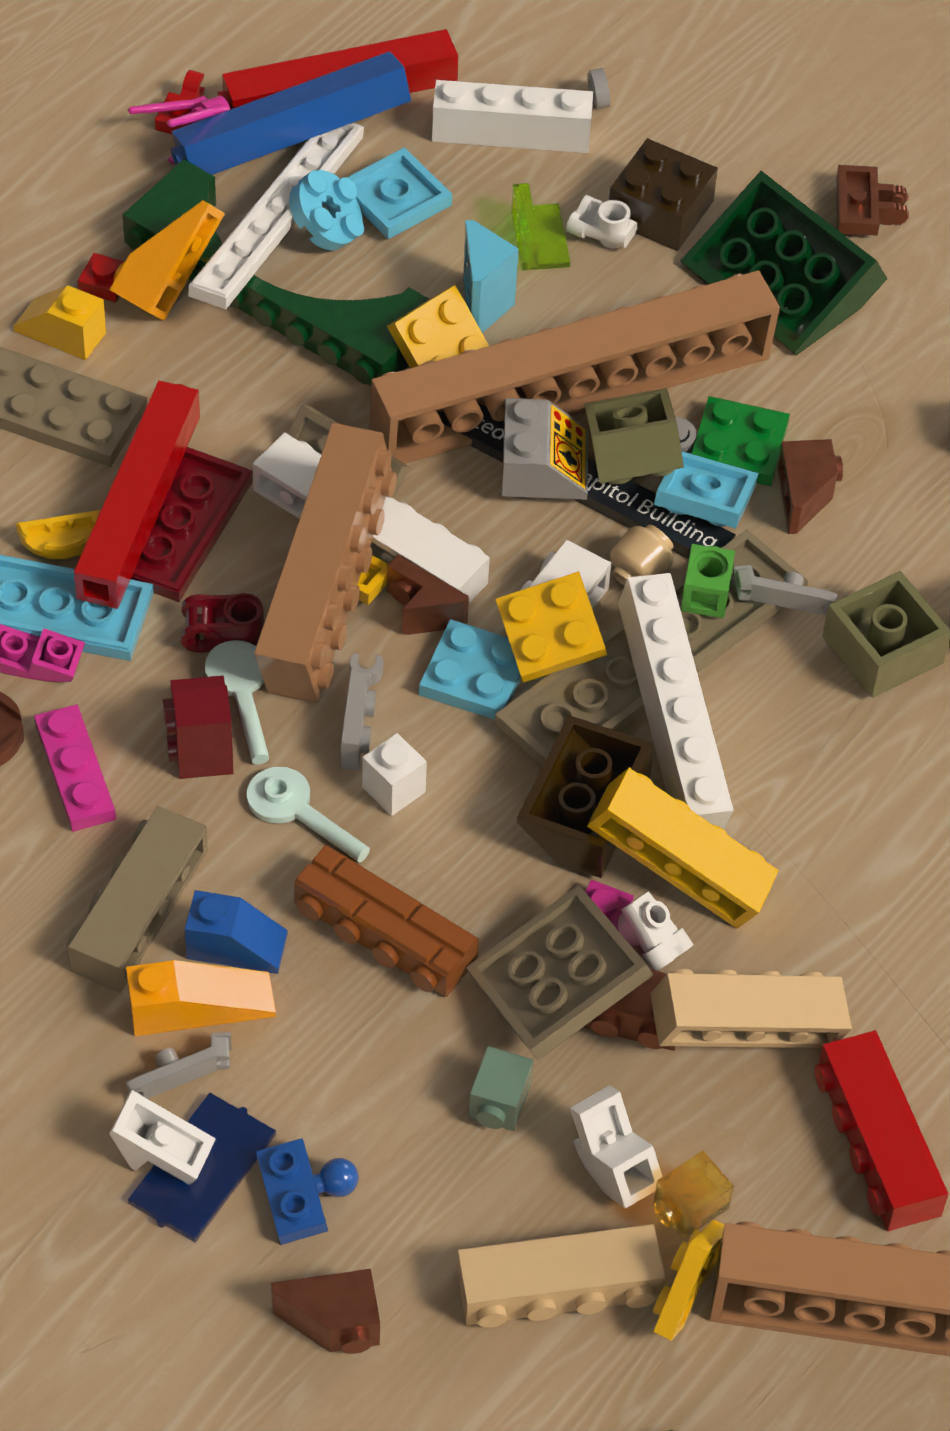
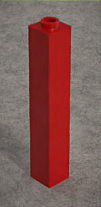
M444 29L223 73V90L217 91V96L224 97L231 110L389 51L404 66L409 92L413 93L435 88L436 80L458 81L459 55L448 30Z
M158 380L74 570L76 599L115 609L119 608L200 419L199 389Z

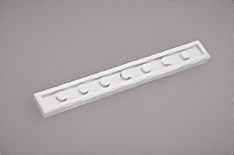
M351 123L308 139L189 284L188 296L226 310L295 224L289 204L292 188L298 184L301 178L314 170H324L335 174L363 139L364 126Z

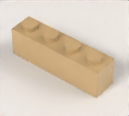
M678 969L667 973L650 993L659 1046L822 1048L823 1044L841 1040L852 1029L842 977L823 976L820 972H807L799 976H782L777 971H765L756 975H737V972L733 970H721L713 974H694L689 969Z
M654 1224L460 1249L457 1255L456 1273L466 1326L479 1325L484 1328L497 1327L508 1320L528 1318L532 1321H544L553 1318L556 1314L577 1311L585 1315L595 1314L606 1307L612 1306L645 1307L657 1301L664 1288L666 1278Z

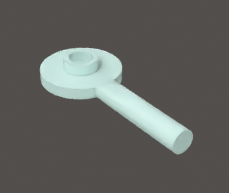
M226 641L214 647L208 654L205 661L206 677L224 675L228 696H233L236 700L252 763L256 765L264 764L269 760V754L252 695L264 683L254 655L256 646L246 641Z
M271 767L259 772L250 781L247 788V802L251 812L257 818L276 824L298 819L359 863L368 856L370 848L309 806L310 786L300 772L288 767Z

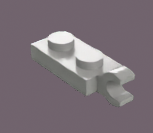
M353 653L350 657V680L341 739V769L359 770L361 753H369L371 745L372 727L365 726L366 716L374 717L376 706V690H369V688L378 683L383 676V658L380 655H376L375 665L365 669L359 666V654Z

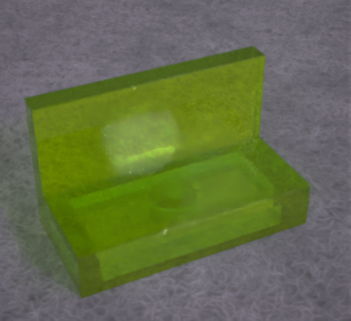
M529 183L513 184L511 215L522 271L570 267V257L559 203L533 205Z

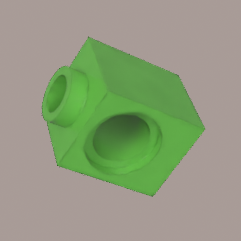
M692 544L681 611L724 618L735 556L734 550L722 549L717 546Z

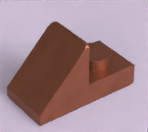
M397 555L388 564L387 592L396 601L405 605L402 611V634L412 635L443 631L446 629L450 619L464 624L468 623L469 596L400 555Z

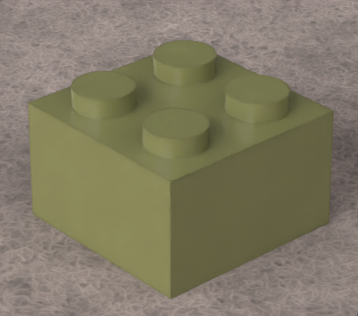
M667 388L584 403L599 483L622 484L630 481L632 477L648 474L652 476H665L671 474L675 469L684 468L677 420Z
M899 571L829 604L822 637L871 698H874L943 664L950 640V629L906 576Z

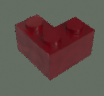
M224 675L170 680L171 698L163 699V711L167 730L169 762L178 761L179 778L187 779L234 774L232 722L228 688L225 685Z

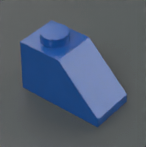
M195 890L185 926L186 959L278 974L288 930L241 897Z

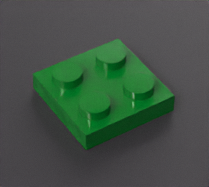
M708 396L692 454L759 473L756 483L772 486L778 464L781 441H784L790 414Z

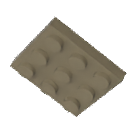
M577 885L466 967L478 986L537 1061L653 976L644 960L580 885Z

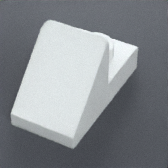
M133 1090L129 1092L109 1132L131 1169L136 1171L149 1161L189 1185L198 1178L216 1139Z

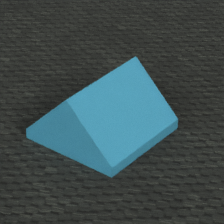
M465 220L463 262L466 305L483 333L515 305L518 248L478 222Z

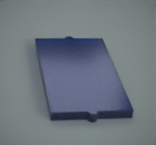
M210 1092L187 1121L216 1138L198 1178L189 1185L154 1165L128 1198V1204L157 1220L158 1227L163 1228L167 1226L196 1243L258 1160L256 1151L266 1149L276 1135L275 1129L250 1116L247 1108L240 1107L238 1109Z

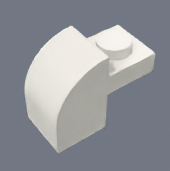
M609 1085L570 1108L579 1138L573 1141L577 1153L586 1170L608 1197L626 1209L665 1186L653 1145L632 1131L620 1091Z

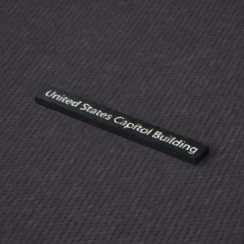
M478 403L483 413V420L474 429L459 433L472 440L469 446L503 463L504 421L493 420L487 407ZM439 412L438 415L442 423L452 428L445 412ZM588 459L587 500L574 499L577 502L628 528L634 526L646 527L647 525L655 526L673 543L672 551L688 559L692 544L722 548L736 537V534L721 526H715L705 519L688 514H674L664 507L654 505L656 493L631 480L622 484L599 483L595 462Z

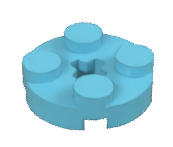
M314 170L301 178L298 184L292 188L289 204L293 219L299 229L305 226L313 235L309 240L316 246L325 250L336 251L364 232L362 212L356 198L358 191L350 179L345 177L340 179L328 171Z

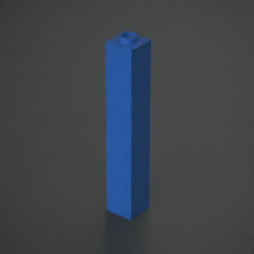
M389 51L172 131L175 146L170 149L173 161L177 165L185 159L213 175L411 101L404 66Z

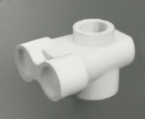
M589 195L584 196L577 211H574L569 217L566 226V232L581 238L588 236L600 240L604 247L610 249L618 247L625 249L637 230V222L630 219V209L625 203L617 200L603 202Z
M649 891L621 909L622 914L618 920V930L629 944L634 946L641 945L644 954L641 956L651 970H660L694 945L684 929H678L671 921L668 908L662 902L656 901Z

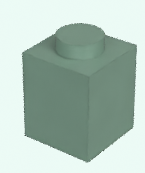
M487 1046L470 1093L468 1118L475 1119L488 1128H505L515 1131L531 1086L534 1059Z

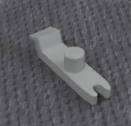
M751 565L733 567L731 584L735 585L739 600H751L820 615H827L828 605L837 600L836 593L803 586L804 578L796 572L786 573L782 582L754 576Z
M231 1032L211 1033L210 1048L179 1059L173 1048L160 1051L155 1057L159 1068L126 1083L129 1090L127 1095L133 1090L148 1099L212 1072L229 1069V1050H232Z

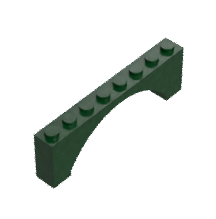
M183 159L122 214L124 243L128 244L131 249L136 250L202 200L212 206H216L215 176ZM216 231L188 278L191 282L222 245ZM253 275L229 306L238 308L255 318L261 325L270 327L286 336L295 345L305 347L320 356L326 363L341 368L353 375L359 382L371 386L372 379L381 377L388 372L403 371L409 366L387 326L423 304L429 298L410 287L403 293L381 298L362 300L315 298L278 288Z

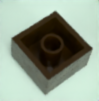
M647 138L610 187L609 200L621 201L629 207L630 219L637 222L636 234L678 251L714 202L718 167Z

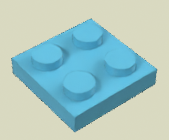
M405 147L347 177L357 188L358 194L356 198L362 214L387 239L452 206L453 194Z
M682 451L684 468L675 469L671 474L664 476L657 489L654 505L664 507L674 514H688L705 519L715 526H729L736 529L755 489L759 473Z
M450 619L419 684V696L495 720V714L511 703L521 681V675L508 637Z

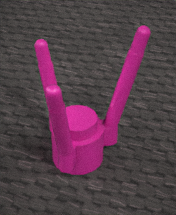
M219 95L210 99L201 96L192 100L131 106L128 108L129 114H146L191 109V113L167 121L169 127H175L204 120L228 111L230 107L226 99ZM172 155L168 158V162L171 164L174 163Z

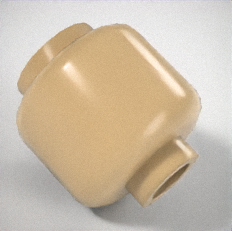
M653 525L631 527L610 551V560L615 568L612 571V575L625 587L628 577L665 574L674 561V556L671 552L673 543L661 530Z

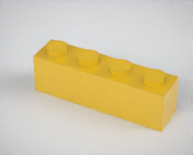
M631 768L626 769L607 786L587 825L594 832L735 928H739L760 912L779 872L778 869L767 863L759 853L747 849L728 836L724 829L712 825L693 812L686 803L674 799L655 786L648 777L636 773Z

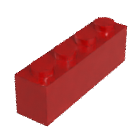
M874 1030L823 1044L819 1063L814 1067L816 1082L821 1092H828L833 1104L832 1117L835 1127L839 1133L845 1132L850 1143V1160L857 1174L863 1173L869 1187L867 1188V1198L875 1216L881 1215L887 1232L942 1217L949 1193L877 1031Z

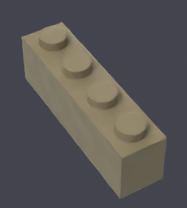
M160 806L155 808L148 821L143 819L135 830L133 845L126 855L121 854L113 865L111 880L104 890L99 889L94 894L89 906V915L82 926L76 925L72 929L68 937L66 950L69 951L71 972L120 993L127 984L126 967L135 966L140 963L208 852L206 825Z

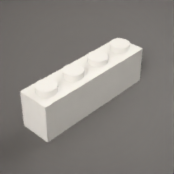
M436 80L432 142L588 153L593 91Z

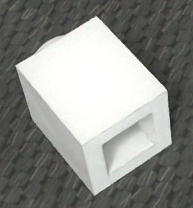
M396 733L362 757V788L389 815L393 816L426 792L427 761Z

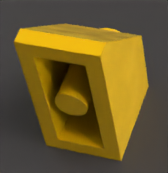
M66 285L35 298L14 324V332L86 360L106 334L104 299Z

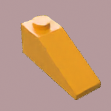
M202 200L130 253L127 260L117 268L110 291L165 321L225 213Z
M176 960L126 967L134 1036L276 1017L269 972Z

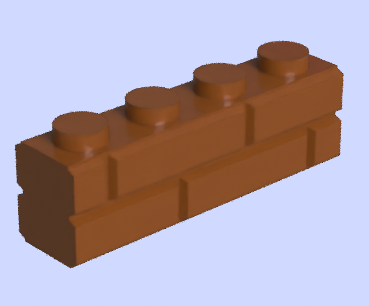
M325 845L313 858L312 863L304 868L294 882V903L303 916L312 921L323 920L334 927L335 933L344 942L351 945L358 942L371 950L373 957L381 965L387 968L396 966L410 975L412 982L425 992L435 990L444 997H448L458 985L460 979L468 973L466 967L478 958L479 938L328 845Z

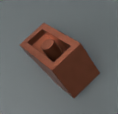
M832 439L781 441L777 471L788 534H797L833 499L836 482L842 481L841 456H835Z
M371 1269L271 1283L273 1314L327 1351H343L348 1354H356L368 1350L371 1346L380 1345V1318Z

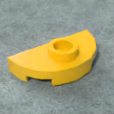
M101 510L15 523L16 533L22 545L33 554L47 559H68L82 554Z

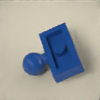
M303 1138L256 1151L281 1245L328 1232L318 1194L326 1192L334 1197H344L352 1193L359 1180L355 1165L347 1159L334 1158L325 1163L320 1173L313 1175Z

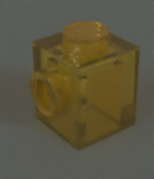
M703 1150L657 1180L653 1208L659 1220L666 1227H673L685 1239L695 1229H700L730 1208L734 1185Z

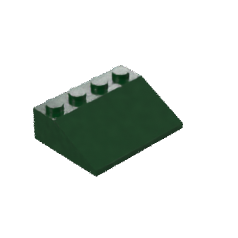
M760 171L680 260L683 265L707 284L723 281L737 274L744 275L759 270L780 306L774 338L795 355L801 353L859 311L887 280L876 259L763 171Z

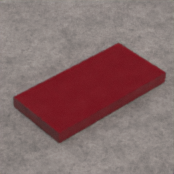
M187 447L131 580L153 584L155 594L180 602L253 483V470Z

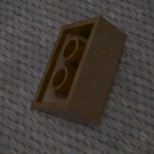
M568 715L517 816V824L558 864L602 878L616 846L587 827L607 786L626 769L631 768L636 773L650 778L653 743Z

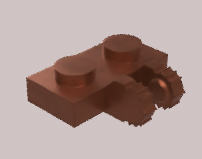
M838 165L836 175L838 231L842 234L878 236L879 221L883 225L895 224L896 226L905 224L909 218L907 205H904L909 200L906 187L904 188L903 185L894 186V184L878 183V167Z

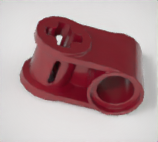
M249 593L233 595L196 594L187 597L181 606V612L186 618L185 629L181 633V643L187 650L197 653L210 652L217 645L232 640L246 641L257 647L265 623L261 600ZM198 607H202V614H198ZM200 633L204 634L203 640H200Z

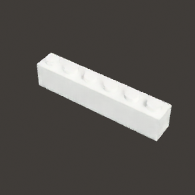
M284 432L253 462V491L300 519L321 454L314 451L308 443L298 441ZM386 497L382 508L385 513L384 524L381 533L373 536L370 545L372 555L387 564L397 555H400L467 594L470 603L488 584L490 557L485 555L479 547L467 544L451 534L443 525L433 523L416 513L410 505L403 502L400 503L392 497Z
M671 573L628 577L618 606L666 793L674 799L686 803L693 812L712 825L725 829L734 810Z

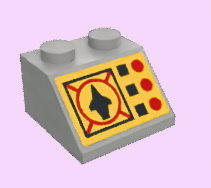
M506 398L503 434L502 496L587 500L588 429L549 400Z

